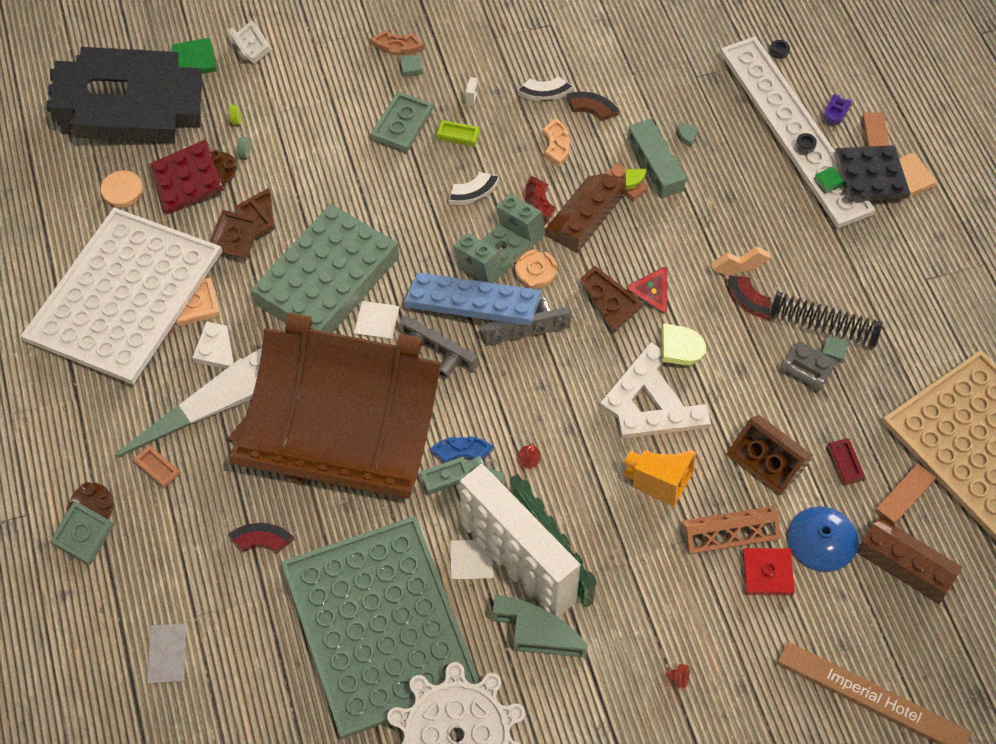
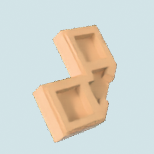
M755 246L740 258L730 253H725L712 262L711 265L714 271L730 275L754 270L771 257L769 252Z

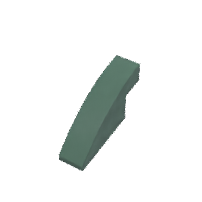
M494 596L493 622L516 624L514 651L586 658L588 644L560 618L529 602L507 596Z

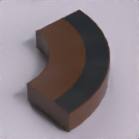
M583 91L567 94V100L574 113L580 111L589 112L597 116L600 121L619 115V109L616 105L602 95Z

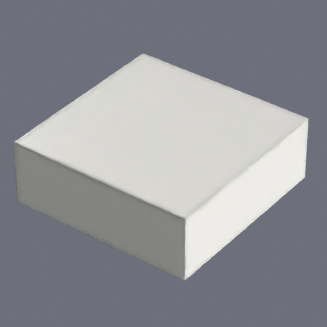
M470 77L465 92L466 105L473 106L478 93L477 78Z

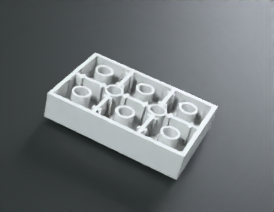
M480 464L460 480V504L463 528L468 533L472 532L477 537L476 540L483 549L488 548L492 553L494 561L500 566L503 565L508 570L507 573L514 582L519 581L526 595L531 599L535 598L539 603V607L557 617L562 615L576 603L580 563L483 464Z

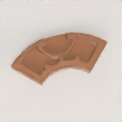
M385 30L370 38V43L375 48L388 54L409 55L424 50V44L413 33L398 36Z

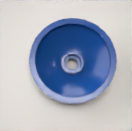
M823 506L807 508L794 517L788 529L787 541L789 548H791V553L796 560L811 570L818 572L840 570L852 561L857 552L858 535L854 525L844 514L835 509ZM822 530H827L829 534H824Z

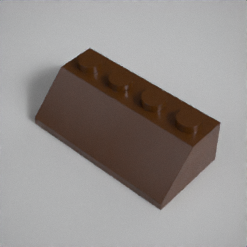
M607 173L588 176L545 228V236L578 254L621 200L624 182Z
M879 517L872 525L856 552L937 604L941 603L963 568L882 517Z

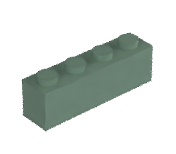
M652 119L629 125L627 139L661 198L683 192L687 182L686 173L680 169L676 156L670 152L668 142L663 140L659 127L653 123Z

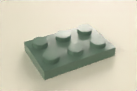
M397 91L371 132V139L408 152L434 109L433 104Z

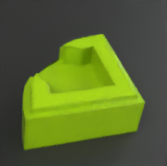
M625 169L626 190L634 189L644 181L646 169Z

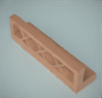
M772 506L682 520V529L687 536L688 552L690 554L781 539L779 514ZM773 522L774 533L764 535L759 531L765 523ZM748 526L753 530L748 538H740L736 535L742 527ZM721 530H726L730 533L724 542H718L714 539ZM703 534L708 537L702 545L694 546L693 535Z

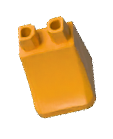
M689 450L677 454H657L643 451L642 455L630 451L624 461V465L627 466L624 471V477L633 480V488L675 507L694 472L696 452Z

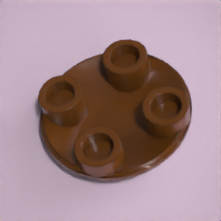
M213 150L211 152L222 185H225L235 176L237 162L231 154Z
M85 482L71 496L70 502L67 505V512L73 502L76 501L109 519L114 507L113 496L104 485Z

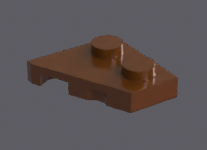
M269 188L234 207L236 213L258 218L261 221L256 234L257 239L275 229Z

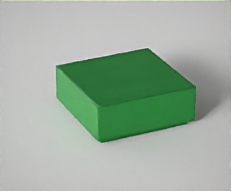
M833 166L815 174L814 177L825 193L844 184V180Z

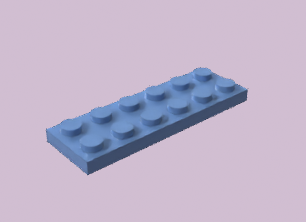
M417 272L405 299V307L531 326L541 299V290Z

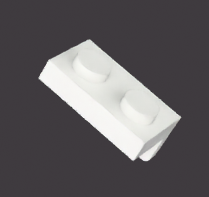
M252 20L238 32L232 28L228 30L232 35L230 40L236 47L240 48L238 52L244 60L249 59L255 64L272 50Z

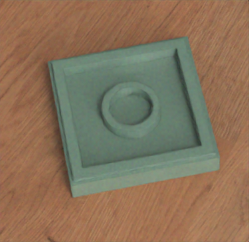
M74 501L50 542L91 565L115 523Z

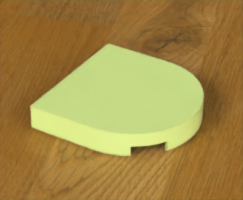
M663 324L661 328L662 362L693 365L703 358L706 344L697 332L686 327Z

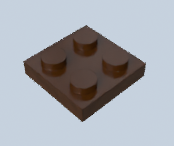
M222 209L209 242L221 246L222 254L246 260L261 221L258 218Z

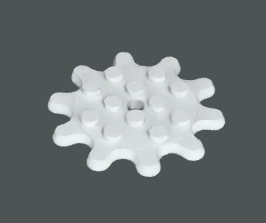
M453 662L447 666L445 681L440 685H432L422 675L414 676L410 680V689L416 697L414 705L408 709L392 708L388 712L387 719L391 725L399 727L404 732L402 744H521L512 740L509 731L512 725L523 720L525 710L520 704L504 706L497 701L496 693L501 686V679L497 674L489 673L480 683L471 684L465 679L464 667L458 662ZM455 728L461 729L464 733L463 740L459 742H454L449 736L451 730Z

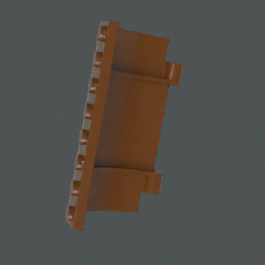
M290 312L286 319L285 332L265 328L254 394L240 438L229 455V463L241 467L281 473L286 476L291 475L307 480H316L332 485L336 484L352 489H362L377 494L382 493L398 498L410 499L425 449L441 366L439 361L419 358L422 338L399 334L397 345L324 332L311 329V316Z

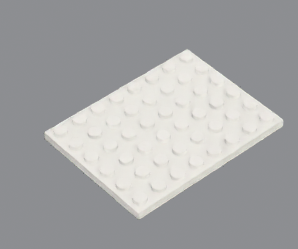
M113 208L25 329L21 338L27 343L134 385L221 255L222 248L213 243Z

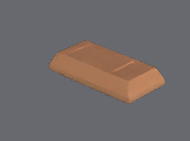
M150 445L133 459L139 467L163 488L181 473Z

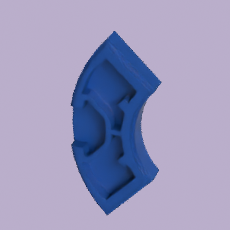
M468 436V438L450 437L433 445L430 448V453L442 463L464 457L465 460L481 457L483 461L494 450V446L472 436Z

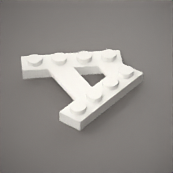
M653 343L646 347L601 401L600 408L618 419L622 439L710 428L711 422L707 404L684 407L658 370L664 364L662 362V349ZM644 389L659 410L640 412L633 400Z

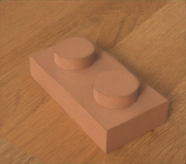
M617 163L606 173L624 182L623 195L634 202L647 192L648 185L642 181L636 188L626 190V168Z

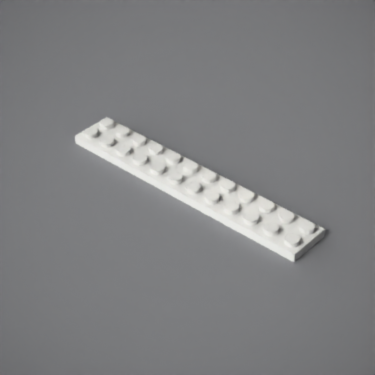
M756 36L721 48V56L837 229L874 215L875 209L870 201L848 202L844 186L825 193L814 179L815 174L832 166L840 175L834 155L835 151ZM809 133L817 139L816 148L812 153L805 154L796 149V140L800 134Z

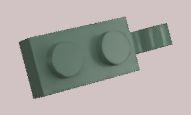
M460 457L420 471L429 495L460 484L462 478L480 464L484 465L481 457H476L465 462L464 457Z

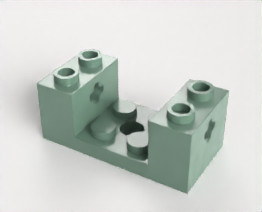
M509 194L496 206L500 224L486 237L480 240L467 232L453 245L458 267L481 282L494 283L545 235L542 212L512 194ZM501 246H505V247H506L505 249H499V250H497V248H499V247H501Z

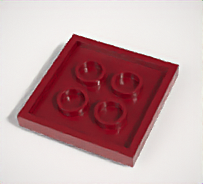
M206 139L150 163L161 202L167 215L224 190Z

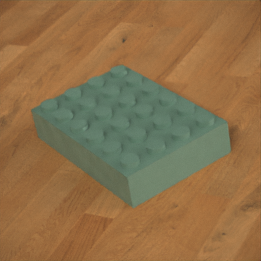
M330 203L252 287L250 291L253 303L285 324L290 312L311 316V329L333 333L398 260V243Z

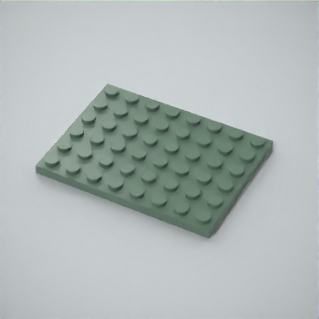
M416 516L281 561L341 739L387 723V715L392 708H411L415 703L416 697L410 689V680L416 675L424 676L432 685H440L445 681L447 666L450 663L458 662L464 667V676L469 683H480Z

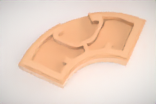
M555 118L543 129L542 134L549 142V146L544 152V157L560 167L568 156L570 141L565 126Z

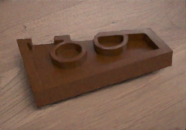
M596 266L592 267L580 279L581 285L613 333L643 307L641 300Z

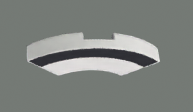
M560 77L546 82L529 79L518 89V95L525 99L539 102L540 100L548 99L557 100L571 93L573 85Z
M479 172L477 177L469 183L454 184L449 197V204L468 205L483 197L486 198L496 188L499 176Z

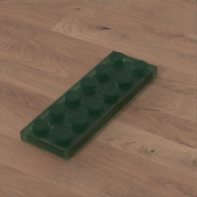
M519 474L510 478V493L580 563L577 596L585 608L594 603L597 584L594 575L590 571L587 572L585 570L580 555L577 552L573 553L569 547L570 542L565 534L559 533L554 518L545 513L542 501L538 497L535 498L531 493L532 489L526 479L522 480Z

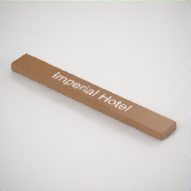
M789 641L778 660L777 665L937 744L968 743L972 731Z

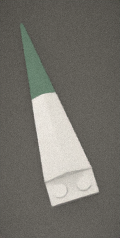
M262 348L244 359L240 358L116 452V457H121L201 419L251 401L256 385Z

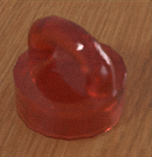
M533 443L522 447L518 456L519 463L528 469L537 467L541 461L540 450Z
M680 663L678 669H671L666 672V677L675 681L676 688H687L690 676L689 665Z

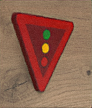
M662 267L626 287L629 292L661 313L667 312L666 267Z

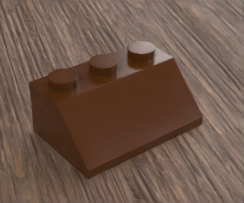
M761 415L751 417L726 453L779 495H782L798 478L814 456Z

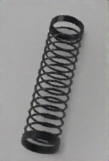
M776 292L769 317L776 319L783 305L781 321L784 320L790 307L788 323H790L797 308L794 322L796 325L804 309L801 322L803 327L811 311L808 329L811 328L817 315L815 331H817L825 314L822 326V333H824L832 315L829 335H831L839 317L836 337L839 335L846 318L842 339L845 338L853 320L849 341L852 340L860 321L856 343L859 342L867 323L863 345L866 344L874 325L869 347H876L883 321L873 320L868 330L870 319L868 317L862 326L863 317L861 315L854 327L856 314L854 313L847 326L849 312L845 313L840 324L842 310L840 309L833 323L835 307L832 308L826 321L828 305L825 306L819 320L821 303L818 305L812 319L814 301L811 303L805 317L808 304L807 299L798 316L801 303L800 297L791 314L794 295L791 297L784 313L787 293L781 302L783 292Z

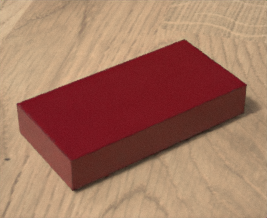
M849 438L827 444V449L842 486L865 480V474Z

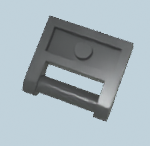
M798 341L787 359L782 363L779 371L784 374H791L813 386V389L819 392L834 370L837 361ZM792 364H794V365L800 367L801 369H803V370H805V371H807V372L813 374L814 376L818 377V379H816L815 377H813V376H811V375L805 373L804 371H802V370H800V369H798V368L792 366Z

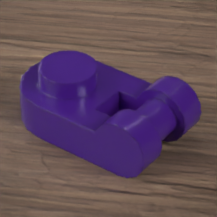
M834 93L825 109L824 120L832 125L840 124L849 112L853 100L849 98L847 100L840 97L841 95Z

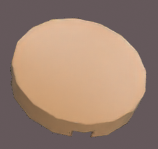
M116 171L108 175L101 184L103 199L107 204L114 205L117 208L135 204L138 201V197L143 193V185L140 178L130 171Z
M530 250L517 260L515 275L524 286L540 289L554 281L557 275V263L554 257L545 251Z

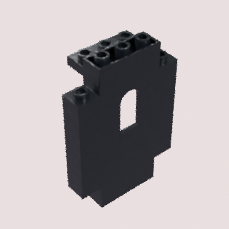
M81 47L80 55H76V62L54 61V69H50V81L53 82L48 86V95L51 97V100H47V112H51L52 121H57V126H61L62 134H70L69 122H71V129L75 130V138L175 142L176 127L200 128L202 68L178 67V52ZM93 81L128 83L127 95L93 94L86 89V86Z

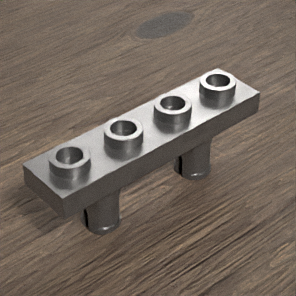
M541 298L537 307L538 313L534 315L531 326L501 321L484 324L486 345L571 327L570 310L568 307L551 310L548 300Z
M404 315L400 320V331L402 334L422 338L423 346L446 358L440 366L439 375L447 379L457 365L471 373H474L478 368V357L472 350L460 347L454 340L442 337L436 330L424 327L414 318L410 319Z

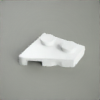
M206 322L192 357L194 363L227 369L234 363L227 326Z

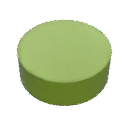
M238 104L229 106V118L232 125L241 124V112Z

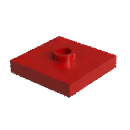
M791 548L743 549L746 595H794Z

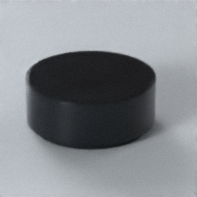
M775 40L771 43L770 54L774 58L783 59L788 56L790 51L788 42Z
M802 133L797 137L796 149L801 153H812L816 148L817 139L812 134Z

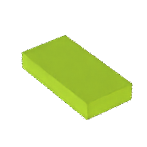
M441 120L436 140L475 147L480 134V127Z

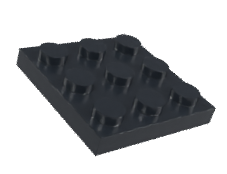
M895 145L835 149L834 155L840 176L844 180L843 186L848 202L909 198L910 190Z

